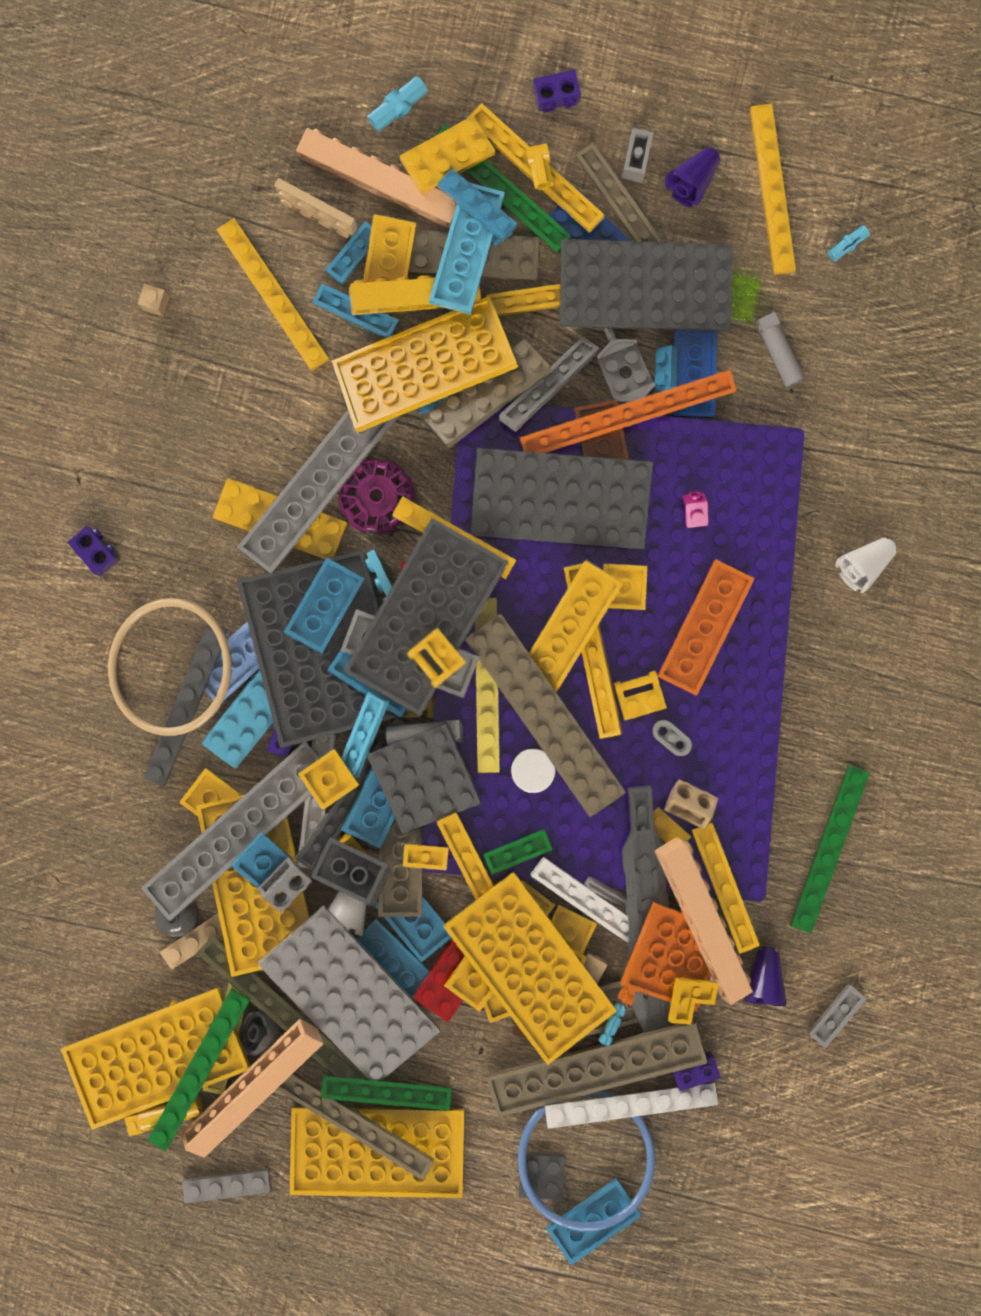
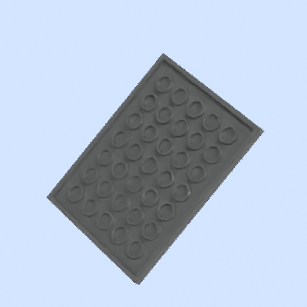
M363 550L329 558L363 577L364 581L322 654L286 635L284 630L326 559L277 570L272 574L268 572L237 580L280 748L342 733L354 728L366 695L327 670L342 648L356 609L376 616L379 611ZM386 709L381 722L399 717ZM406 710L403 713L402 717L407 715Z

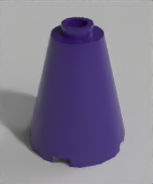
M704 148L666 175L664 180L667 190L669 188L672 190V197L677 202L686 207L697 206L701 202L721 162L718 151L714 148Z
M762 946V950L757 951L749 976L751 980L750 987L753 992L745 996L743 1001L786 1007L787 1001L780 953L775 952L774 947Z

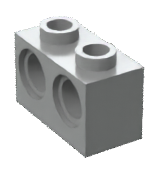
M287 857L257 889L267 902L279 912H282L291 905L300 892L308 887L312 880L301 867Z

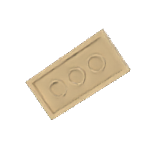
M277 179L274 186L281 200L280 202L286 207L299 209L303 216L307 218L312 216L318 219V223L326 228L333 227L344 238H352L357 232L355 218L282 179Z

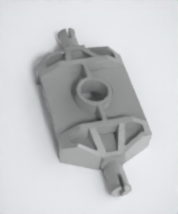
M612 328L603 329L608 343L596 359L613 399H617L618 404H624L646 397L656 384L651 379L637 346V340L618 339ZM628 368L631 371V376L629 378H622L619 374L620 369Z

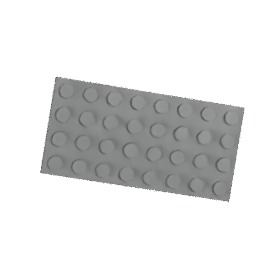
M325 905L258 962V965L369 1080L382 1081L440 1032V1027Z

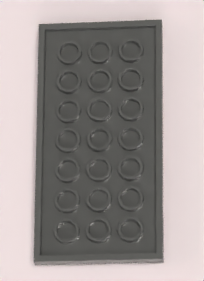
M561 240L559 327L729 332L731 330L732 245Z
M477 448L471 535L644 549L653 462Z
M432 518L343 672L421 716L437 687H433L431 679L407 653L437 628L458 652L509 561ZM424 648L420 653L440 676L444 671Z

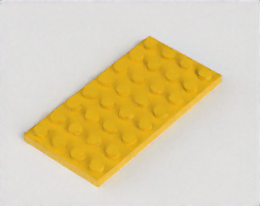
M490 296L475 301L471 315L453 310L332 360L357 433L518 368Z
M244 795L197 805L196 809L201 833L209 828ZM287 816L266 836L291 856L297 864L298 861L294 859L296 851ZM232 866L212 884L231 977L263 970L258 965V962L310 918L304 891L297 895L289 907L279 912L262 897L254 884Z
M514 872L443 925L547 1065L617 1011Z
M220 987L67 1045L61 1049L92 1130L170 1100L225 1000ZM236 1028L203 1087L243 1073L250 1067Z
M292 1106L290 1195L463 1198L464 1109L450 1108V1111L426 1108L352 1107L435 1159L424 1180H421L306 1107Z

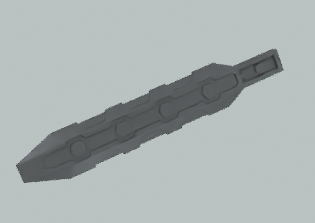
M650 785L628 787L631 831L622 849V862L626 879L627 898L625 899V908L629 925V957L633 953L652 903L655 902L669 907L665 873L654 851L664 844L654 831L652 788ZM636 991L632 1007L643 1032L646 1033L668 1027L671 1003Z

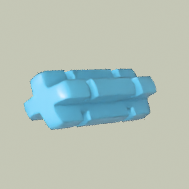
M619 1003L614 1005L617 1011L608 1018L603 1029L604 1033L602 1032L599 1037L600 1043L606 1046L611 1044L613 1040L612 1035L616 1034L622 1021L621 1016H624L626 1012V1007Z

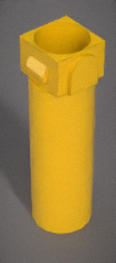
M199 1095L184 1121L197 1118L203 1113V1106ZM167 1103L125 1117L129 1136L153 1130Z

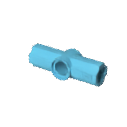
M415 76L401 89L391 91L385 97L384 102L371 112L367 118L375 130L380 132L396 118H403L410 111L412 105L428 93V89L424 82Z

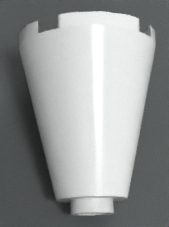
M881 538L840 556L836 560V568L840 566L842 571L839 573L840 577L852 590L860 589V593H864L896 555V545L891 539Z
M339 891L328 908L329 911L349 932L362 936L366 904Z

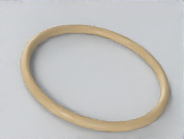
M178 598L155 600L134 611L117 631L108 659L110 688L115 702L122 713L137 727L161 736L185 734L206 723L224 701L232 673L230 647L219 623L201 606ZM162 607L184 608L205 620L218 639L223 657L222 680L212 704L197 719L178 727L155 726L138 717L124 700L117 679L118 652L126 633L143 615Z

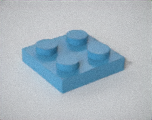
M260 832L231 865L258 888L287 857L292 861L294 860L263 832Z

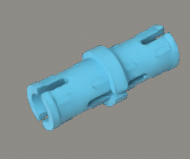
M861 225L849 236L845 235L842 237L841 242L827 251L829 257L836 262L847 252L855 250L856 245L870 236L869 230L864 225Z

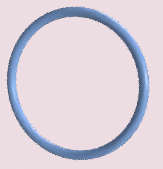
M602 1090L583 1096L602 1098L616 1096V1094ZM538 1107L522 1132L518 1148L520 1180L528 1198L536 1209L552 1222L577 1231L606 1229L629 1217L647 1195L655 1170L653 1139L642 1116L631 1117L643 1136L647 1155L646 1172L638 1193L623 1210L607 1219L595 1222H578L564 1218L550 1210L540 1200L531 1185L527 1171L526 1154L531 1133L537 1122L545 1114V1107Z

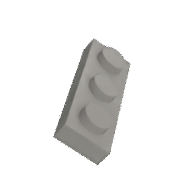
M848 983L807 1033L826 1048L865 1002L866 998Z

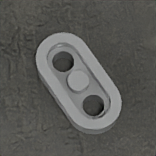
M660 720L653 725L652 734L654 738L674 755L685 756L690 752L692 747L691 740L672 723ZM661 727L666 728L667 732L665 735L659 733ZM678 741L683 742V747L681 749H677L676 743Z

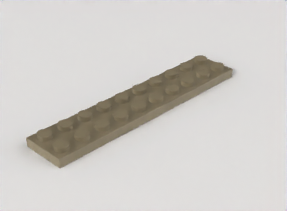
M501 613L465 638L589 817L626 793Z
M692 1020L691 1025L676 1024L615 1040L609 1046L600 1044L562 1054L549 1065L544 1060H539L486 1074V1079L497 1115L502 1117L706 1064L707 1060L696 1021Z

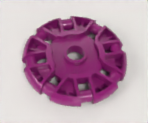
M379 458L364 460L341 488L340 494H338L340 510L349 519L348 523L361 532H374L375 535L392 532L399 524L403 525L404 523L395 517L389 521L386 515L395 511L399 504L397 503L398 496H403L410 501L415 498L413 482L410 477L408 478L405 475V470L397 463L388 459L386 461L379 460ZM377 468L384 469V476L376 475ZM365 472L367 476L360 481L357 476ZM398 478L401 483L395 487L392 480ZM350 488L356 489L355 496L349 495ZM375 490L382 492V499L378 502H374L370 498L371 493ZM356 506L361 510L357 515L352 510ZM369 516L377 518L376 524L368 523Z

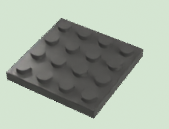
M447 722L367 754L402 833L482 803L479 792Z

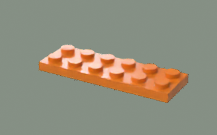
M714 560L657 675L659 678L695 696L698 695L755 578L723 562Z

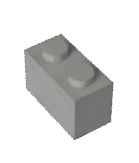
M632 128L622 179L643 182L654 132Z

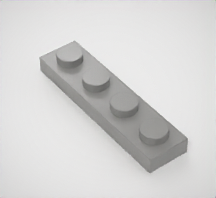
M269 1168L189 1178L182 1181L184 1203L271 1192Z

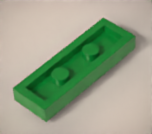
M542 829L483 853L491 874H495L552 850L545 830Z

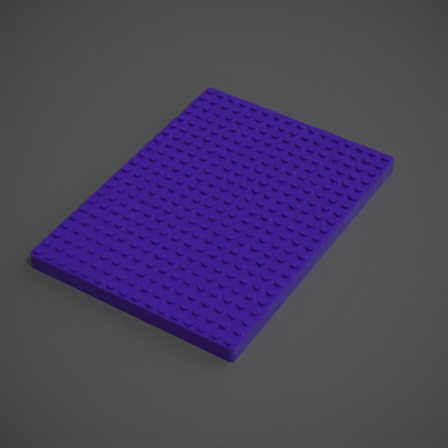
M508 403L458 441L451 524L471 534L477 448L524 451L520 437L575 420L574 408L543 406L515 432L499 420L500 414L512 404ZM658 416L623 428L629 460L653 462L644 549L474 536L516 560L506 580L500 577L489 598H497V615L500 613L503 615L528 653L568 590L564 568L583 564L585 560L602 570L603 564L647 566L645 610L608 608L599 622L623 734L600 739L582 652L556 692L626 793L589 817L556 768L554 779L545 790L531 793L520 789L512 778L511 768L514 759L524 750L534 748L542 750V748L499 687V772L478 773L476 668L464 698L439 688L436 689L433 722L460 720L462 723L463 742L457 743L479 792L482 803L460 811L457 815L489 878L504 879L514 872L519 880L539 882L531 876V873L541 859L545 857L582 884L591 876L610 888L626 890L622 849L631 831L628 787L650 785L652 788L653 812L659 807L691 836L687 841L693 850L691 855L701 868L700 874L710 888V891H708L710 897L717 898L691 829L698 826L664 810L670 791L680 779L718 798L713 817L709 823L712 822L741 898L748 901H762L765 899L804 431L800 428ZM580 442L546 452L583 456ZM690 492L705 494L708 501L707 526L686 527L683 495H688ZM714 560L723 562L755 578L698 695L695 696L658 677L666 708L624 721L613 683L618 681L623 683L649 675V672L656 671L658 675ZM475 623L467 636L475 631ZM464 640L460 649L476 655L467 641ZM650 683L623 691L624 697L652 690L653 687ZM660 720L672 723L691 740L692 747L690 752L685 756L674 755L654 738L652 734L653 725ZM661 727L659 733L661 735L666 734V728ZM682 741L676 743L677 749L683 747ZM436 821L424 825L422 845L449 847ZM542 829L545 830L552 847L551 851L491 874L483 853ZM448 848L447 870L421 868L425 872L463 875L450 848ZM665 875L666 893L674 894Z

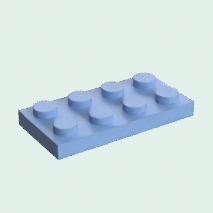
M247 622L227 639L232 657V673L224 701L259 670ZM222 651L205 689V692L212 700L215 699L222 680Z

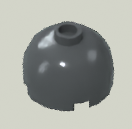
M193 901L171 921L156 908L154 919L160 932L170 937H180L194 929L198 923L199 911Z
M258 1011L256 1013H249L240 1029L243 1032V1039L240 1038L244 1053L247 1055L262 1056L281 1036L280 1027L269 1016Z

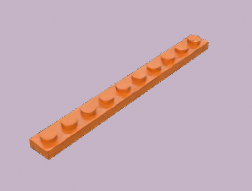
M726 370L522 436L520 441L523 450L540 453L550 452L736 392L731 370Z

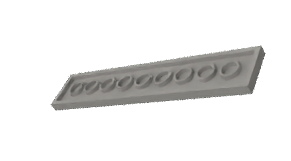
M347 410L237 548L272 574L398 417L357 433L349 410Z
M303 742L141 888L169 921L173 920L232 866L231 863L260 832L267 835L312 795L298 775V773L320 759L307 742Z

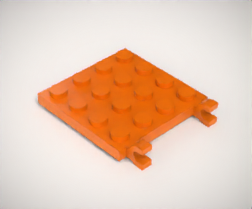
M655 902L652 903L620 982L625 988L621 989L617 998L631 1006L636 991L671 1003L675 978L710 981L711 974L682 912ZM695 1003L694 1011H698L700 1004Z

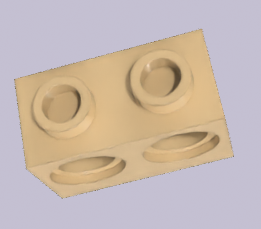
M679 779L670 791L664 810L704 829L713 817L718 798Z

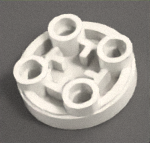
M534 748L524 750L516 756L512 763L511 773L514 782L520 789L536 793L545 790L552 783L555 776V767L544 751Z

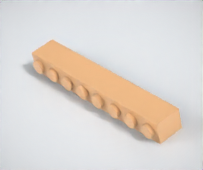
M306 128L296 149L299 159L450 229L457 203L442 192L438 186L421 195L410 175L402 173V170L397 166L385 165L378 157H368L356 147L351 149L337 138L330 139L318 129L311 130Z
M676 837L654 851L712 979L718 983V992L721 998L732 1005L753 992L750 987L751 980L748 974L743 971L741 966L743 962L733 949L735 944L725 931L727 926L716 911L718 906L708 893L710 888L700 875L701 868L691 855L693 853L692 847L687 841L685 842Z
M299 1019L181 1133L185 1150L205 1158L323 1045L318 1028Z

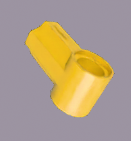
M547 143L526 147L528 165L531 167L535 189L545 190L553 186Z

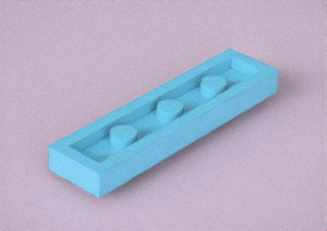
M368 691L341 757L354 778H359L367 754L370 751L390 702L374 691Z

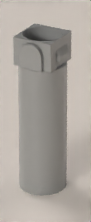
M773 312L758 319L755 325L764 340L785 387L788 388L803 381L805 376L782 330L776 313Z
M460 720L387 726V745L446 722L456 743L463 742V726Z

